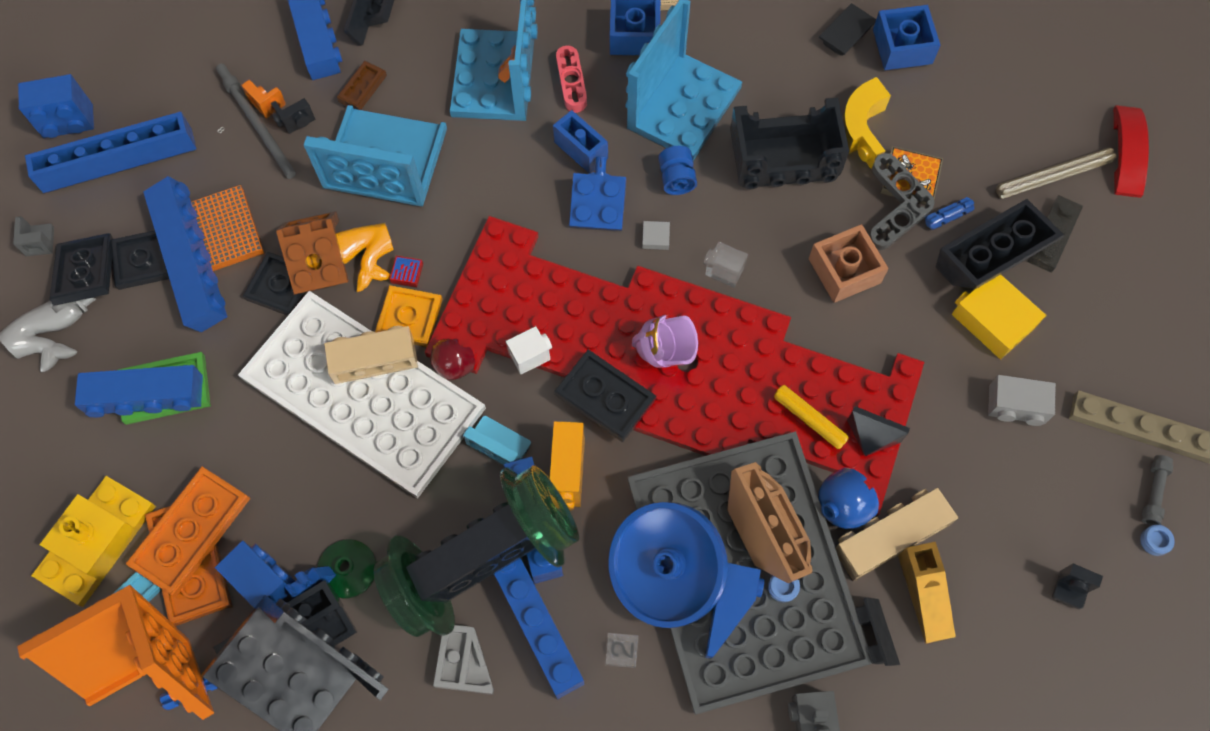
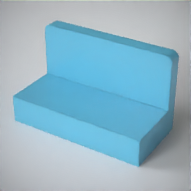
M487 416L482 417L475 429L469 426L463 435L468 446L502 465L523 459L531 446L530 440Z

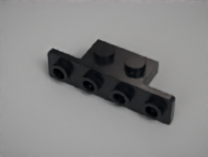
M353 0L344 32L358 46L363 45L369 26L388 22L394 0Z

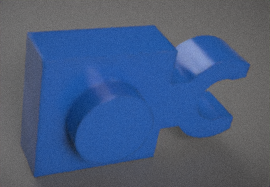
M329 566L312 567L305 572L296 573L295 577L297 580L292 584H286L285 588L292 597H296L324 580L330 583L336 574Z

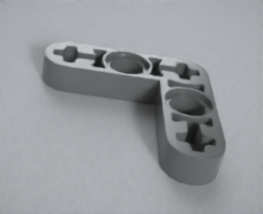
M889 153L878 155L873 163L872 171L875 177L892 193L901 205L871 230L869 237L877 250L889 248L931 212L935 203L929 191L895 156ZM881 163L883 165L887 163L890 164L889 170H881ZM895 172H898V174L894 176L893 180H890L891 175H894ZM902 179L906 180L910 184V189L900 191L896 187V182ZM915 190V196H912L911 199H908L907 197H909ZM924 200L926 202L925 208L923 206L920 208L916 207L918 201L922 202ZM902 214L907 217L909 223L903 227L898 226L894 221V217ZM890 227L892 231L888 233L886 239L878 241L876 239L878 233L883 234Z

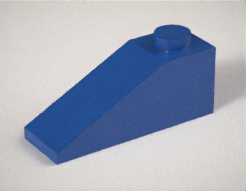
M728 563L726 584L720 599L713 609L705 658L711 659L715 656L756 601V597L762 596L764 579L760 578V569Z

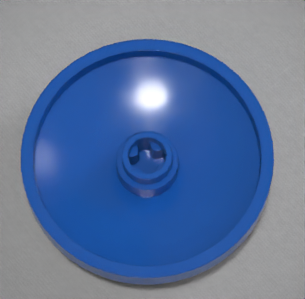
M660 502L641 507L622 522L613 537L609 551V573L614 591L624 607L636 618L647 624L662 628H674L699 620L716 605L726 584L728 560L722 538L712 522L690 506L675 502Z

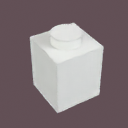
M536 326L506 341L508 353L520 375L550 360L549 350L552 349L550 340L545 333L541 335Z

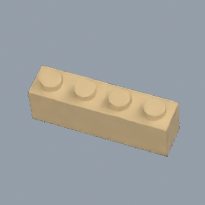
M939 488L928 492L927 489L918 492L911 497L913 502L907 506L899 503L887 511L889 516L879 520L878 517H875L863 525V531L856 535L853 531H850L838 539L840 544L835 549L840 562L852 581L857 580L898 556L905 548L915 546L945 529L958 519V516Z

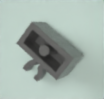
M834 691L800 693L792 696V702L788 703L790 721L795 722L796 731H840Z

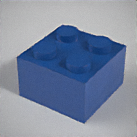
M611 0L610 55H640L642 47L645 43H650L656 27L660 24L661 0Z
M928 5L879 11L873 33L884 70L933 64L941 45Z
M71 74L18 83L19 110L42 138H54L59 135L81 133L94 129L93 104Z
M242 541L215 567L254 608L265 595L274 602L281 598L287 603L295 598L285 588L286 584H292L295 580L285 570L280 568L276 564L277 562L256 543L251 547Z

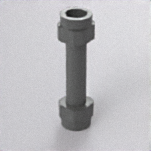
M1156 455L1151 465L1150 471L1154 473L1149 503L1142 510V522L1148 525H1161L1162 519H1164L1165 509L1161 508L1166 478L1172 474L1174 466L1173 459L1165 455Z

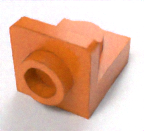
M250 80L241 85L248 101L266 119L275 112L271 102L276 101L280 108L286 105L283 95L277 87L267 93L263 87H256Z

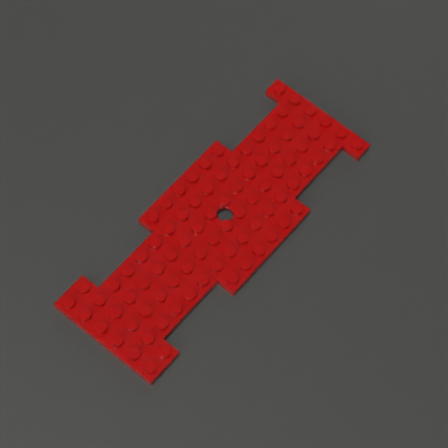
M492 216L488 217L425 350L426 357L430 358L433 346L441 339H458L459 345L472 349L475 365L471 373L477 374L487 351L512 359L508 353L506 341L536 326L541 335L544 333L547 335L552 349L549 350L550 360L535 368L565 378L589 349L657 396L655 402L633 429L634 431L704 456L796 431L807 464L832 473L844 467L851 468L867 478L863 482L868 486L869 490L874 488L877 493L879 508L875 517H878L900 443L864 456L847 419L854 406L906 426L924 361L897 353L890 375L886 376L783 341L791 320L790 316L638 265L629 287L626 288L532 256L531 253L539 237L538 232ZM665 314V319L679 316L689 317L695 326L698 336V351L695 357L698 362L697 367L689 372H684L678 368V365L657 368L644 361L636 348L632 347V339L642 329L645 322ZM782 385H786L846 433L849 437L842 448H835L774 398L776 391Z

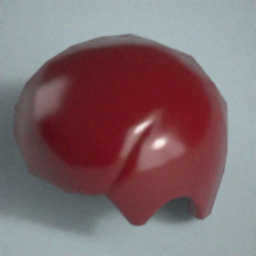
M441 339L432 348L430 356L431 365L437 374L447 380L460 379L474 370L475 358L472 349L459 345L458 339Z

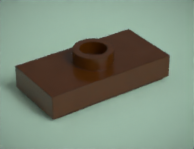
M364 60L337 96L338 102L345 106L350 105L354 109L362 110L386 78V71Z

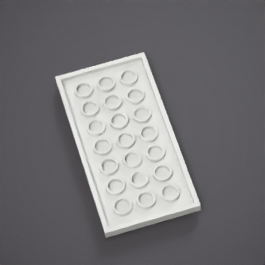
M309 291L241 370L238 376L418 499L462 441L468 427H472L486 409L485 404L420 362H418V368L334 384L328 374L324 343L332 342L338 337H357L371 330Z

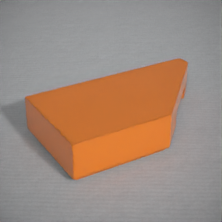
M516 45L511 49V55L503 61L499 68L498 78L504 83L510 78L509 60H515Z

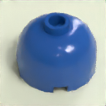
M844 467L832 473L824 480L818 491L822 514L829 522L843 529H854L865 525L878 513L879 501L875 489L871 488L869 490L868 486L863 482L867 478L855 469Z

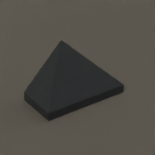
M854 406L847 419L864 456L901 443L910 430L906 426Z

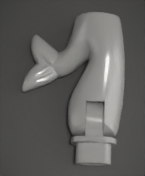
M93 297L55 306L49 300L21 315L0 332V341L17 359L35 353H42L40 371L46 372L53 368L59 359H68L76 355L77 350L64 344L56 343L51 339L35 335L59 331L71 326L83 313L88 311L87 306L96 299Z

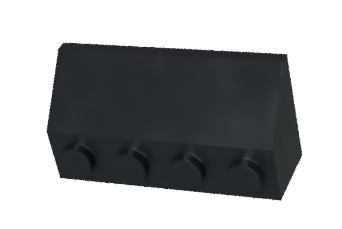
M1025 199L942 247L935 267L953 286L977 289L1062 239L1064 234L1028 199Z

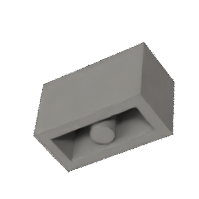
M997 375L989 385L988 416L998 417V420L1005 422L1019 420L1026 421L1028 425L1032 426L1044 425L1055 415L1056 383Z

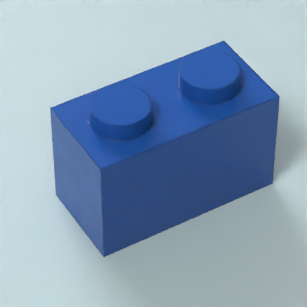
M573 110L553 125L554 143L589 174L595 170L596 157H601L600 165L602 164V157L608 159V141Z

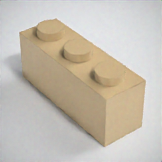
M393 326L387 331L377 333L369 331L357 337H338L332 342L324 343L328 374L334 384L418 368L414 339L409 326Z

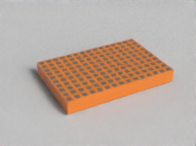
M241 185L191 202L197 213L198 226L204 234L203 241L206 250L211 256L210 263L213 271L265 253Z

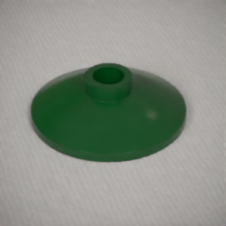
M352 539L341 540L329 546L321 555L317 566H329L336 576L329 584L338 597L342 599L353 598L365 592L373 583L377 571L376 558L371 549L364 543ZM343 562H349V568L346 571H340V565Z

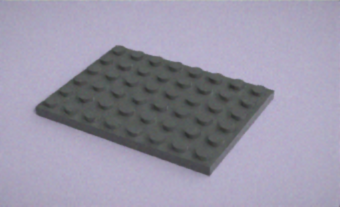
M796 431L628 477L627 480L636 510L646 505L660 502L681 503L696 509L706 516L719 532L726 549L728 563L760 569V578L764 579L762 596L756 597V601L713 658H705L714 607L704 617L695 622L670 628L695 715L873 664ZM754 462L761 466L762 471L769 474L783 487L810 539V565L812 566V573L798 579L800 591L789 602H778L772 598L768 591V582L773 575L754 565L728 512L731 471Z

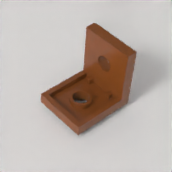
M337 211L284 222L276 230L294 294L343 284L349 281L335 227L339 222ZM310 254L319 255L322 259V266L311 268L307 264V256Z

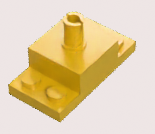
M106 476L88 500L77 494L40 543V546L47 549L49 553L31 576L75 604L84 607L145 523V514L151 513L156 505Z

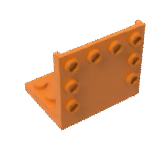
M131 585L105 599L97 601L94 605L74 616L66 618L63 622L17 646L20 658L31 660L84 698L86 705L89 707L139 678L148 675L152 678L158 689L163 687L167 690L173 701L179 700L188 713L194 712L202 720L214 714L190 640Z

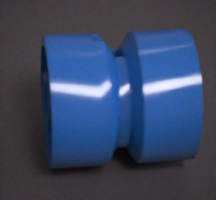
M672 146L661 151L658 160L660 171L662 172L664 191L670 195H682L694 190L697 186V178L693 168L694 163L691 150L686 146Z

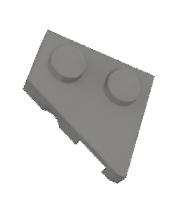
M444 624L433 684L435 688L494 695L492 681L474 627Z

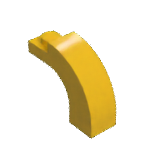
M877 77L863 83L853 92L842 117L849 154L857 150L861 160L866 162L871 169L878 155L885 153V150L870 131L867 120L885 111L891 97Z

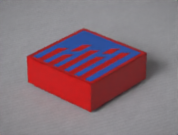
M396 256L390 275V282L392 284L417 287L423 261L421 259Z

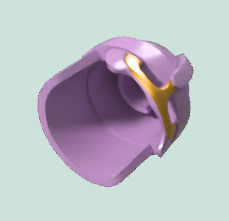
M665 314L645 322L642 329L632 339V347L636 348L640 357L657 368L690 364L694 361L698 351L697 332L693 322L687 316L665 319Z

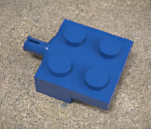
M596 157V167L593 173H573L570 227L622 231L626 177L607 174L606 157H602L601 167V157Z

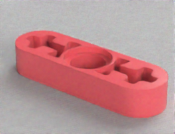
M562 46L556 52V62L564 104L568 111L573 110L575 113H578L587 106V94L579 55L574 47ZM569 56L571 66L566 65L564 57ZM569 75H575L578 77V80L574 83H569L565 81V78ZM576 91L578 102H574L572 99V92Z

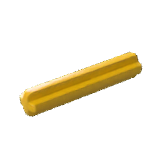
M782 385L776 391L774 398L835 448L840 449L847 442L849 437L846 433L786 385Z

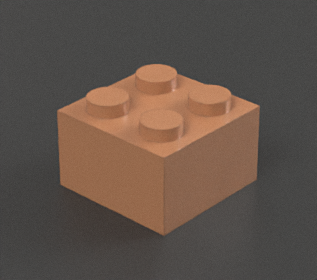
M862 224L815 243L809 256L810 263L833 303L881 284L889 269Z

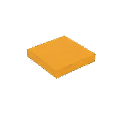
M389 285L375 332L387 331L393 326H409L414 339V345L427 347L433 335L443 300L442 295Z

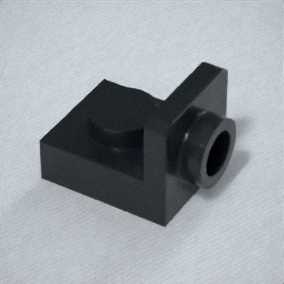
M1073 563L1060 570L1052 598L1080 610L1084 607L1087 594L1100 587L1103 576Z

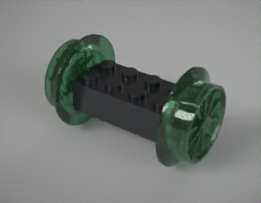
M533 465L520 474L508 467L502 469L500 479L508 502L496 506L492 510L493 514L487 518H478L470 522L466 526L467 530L461 534H452L444 538L440 542L441 546L433 551L426 550L422 552L409 539L399 535L392 537L388 541L387 556L375 563L374 578L383 603L402 629L415 637H420L431 630L442 636L450 634L455 626V615L451 600L535 549L553 566L561 567L564 565V550L579 541V532L561 494L539 467Z

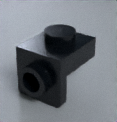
M305 98L283 110L276 101L271 102L275 111L271 114L278 127L284 126L289 134L316 120Z

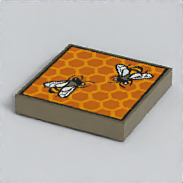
M892 146L890 154L895 156L935 199L943 158ZM887 163L886 169L889 170L890 164ZM895 172L894 175H891L890 180H893L894 176L898 174V172ZM902 179L896 182V187L900 191H907L910 189V184ZM882 184L880 193L893 196L892 193ZM914 190L907 198L911 199L912 196H915L916 191ZM924 200L922 202H917L926 205V202Z

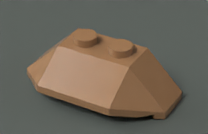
M756 462L731 471L728 512L754 565L786 583H791L811 574L810 539L783 487L769 474L762 471L761 466Z

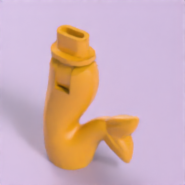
M386 223L362 226L336 233L344 264H347L366 248L360 263L361 268L358 273L357 292L366 289L373 279L384 281L390 278L391 274L377 265V260L380 257L394 250ZM310 254L307 256V264L311 268H319L322 266V259L317 254Z

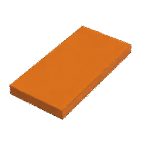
M202 466L126 562V565L176 598L251 498Z
M170 506L145 514L149 533ZM217 543L176 598L162 589L168 620L174 626L232 607L226 579L215 569L221 562Z

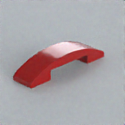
M1115 105L1113 113L1114 129L1118 130V168L1114 172V195L1141 198L1145 189L1149 158L1147 121L1141 108Z

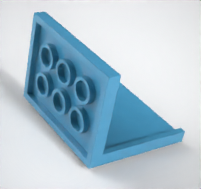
M520 0L518 31L461 29L450 106L451 117L526 121L528 102L531 101L530 79L534 40L537 39L538 26L535 23L536 7H532L534 6V0ZM516 45L515 60H509L510 78L504 83L498 78L499 68L503 61L511 55V49Z
M679 0L676 6L672 5L668 10L664 23L656 27L650 43L644 44L636 63L632 62L627 69L628 85L626 93H628V100L625 106L627 108V129L665 148L686 146L691 150L694 161L740 91L742 81L686 55L691 1Z
M348 105L335 141L325 137L315 138L307 136L304 148L322 187L325 189L423 207L447 126L444 122L434 124L357 110L353 106Z

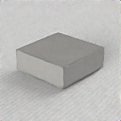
M643 221L642 249L669 250L670 222Z

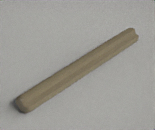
M1108 147L1000 183L995 188V191L999 198L1004 199L1112 163L1117 155L1113 148Z

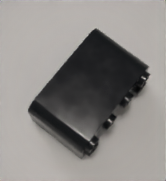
M826 98L824 107L817 111L815 107H810L808 115L759 119L758 112H753V116L750 115L747 106L734 107L730 133L739 185L751 190L763 186L780 187L785 184L797 183L805 185L810 182L835 181L841 175L849 154L839 99Z

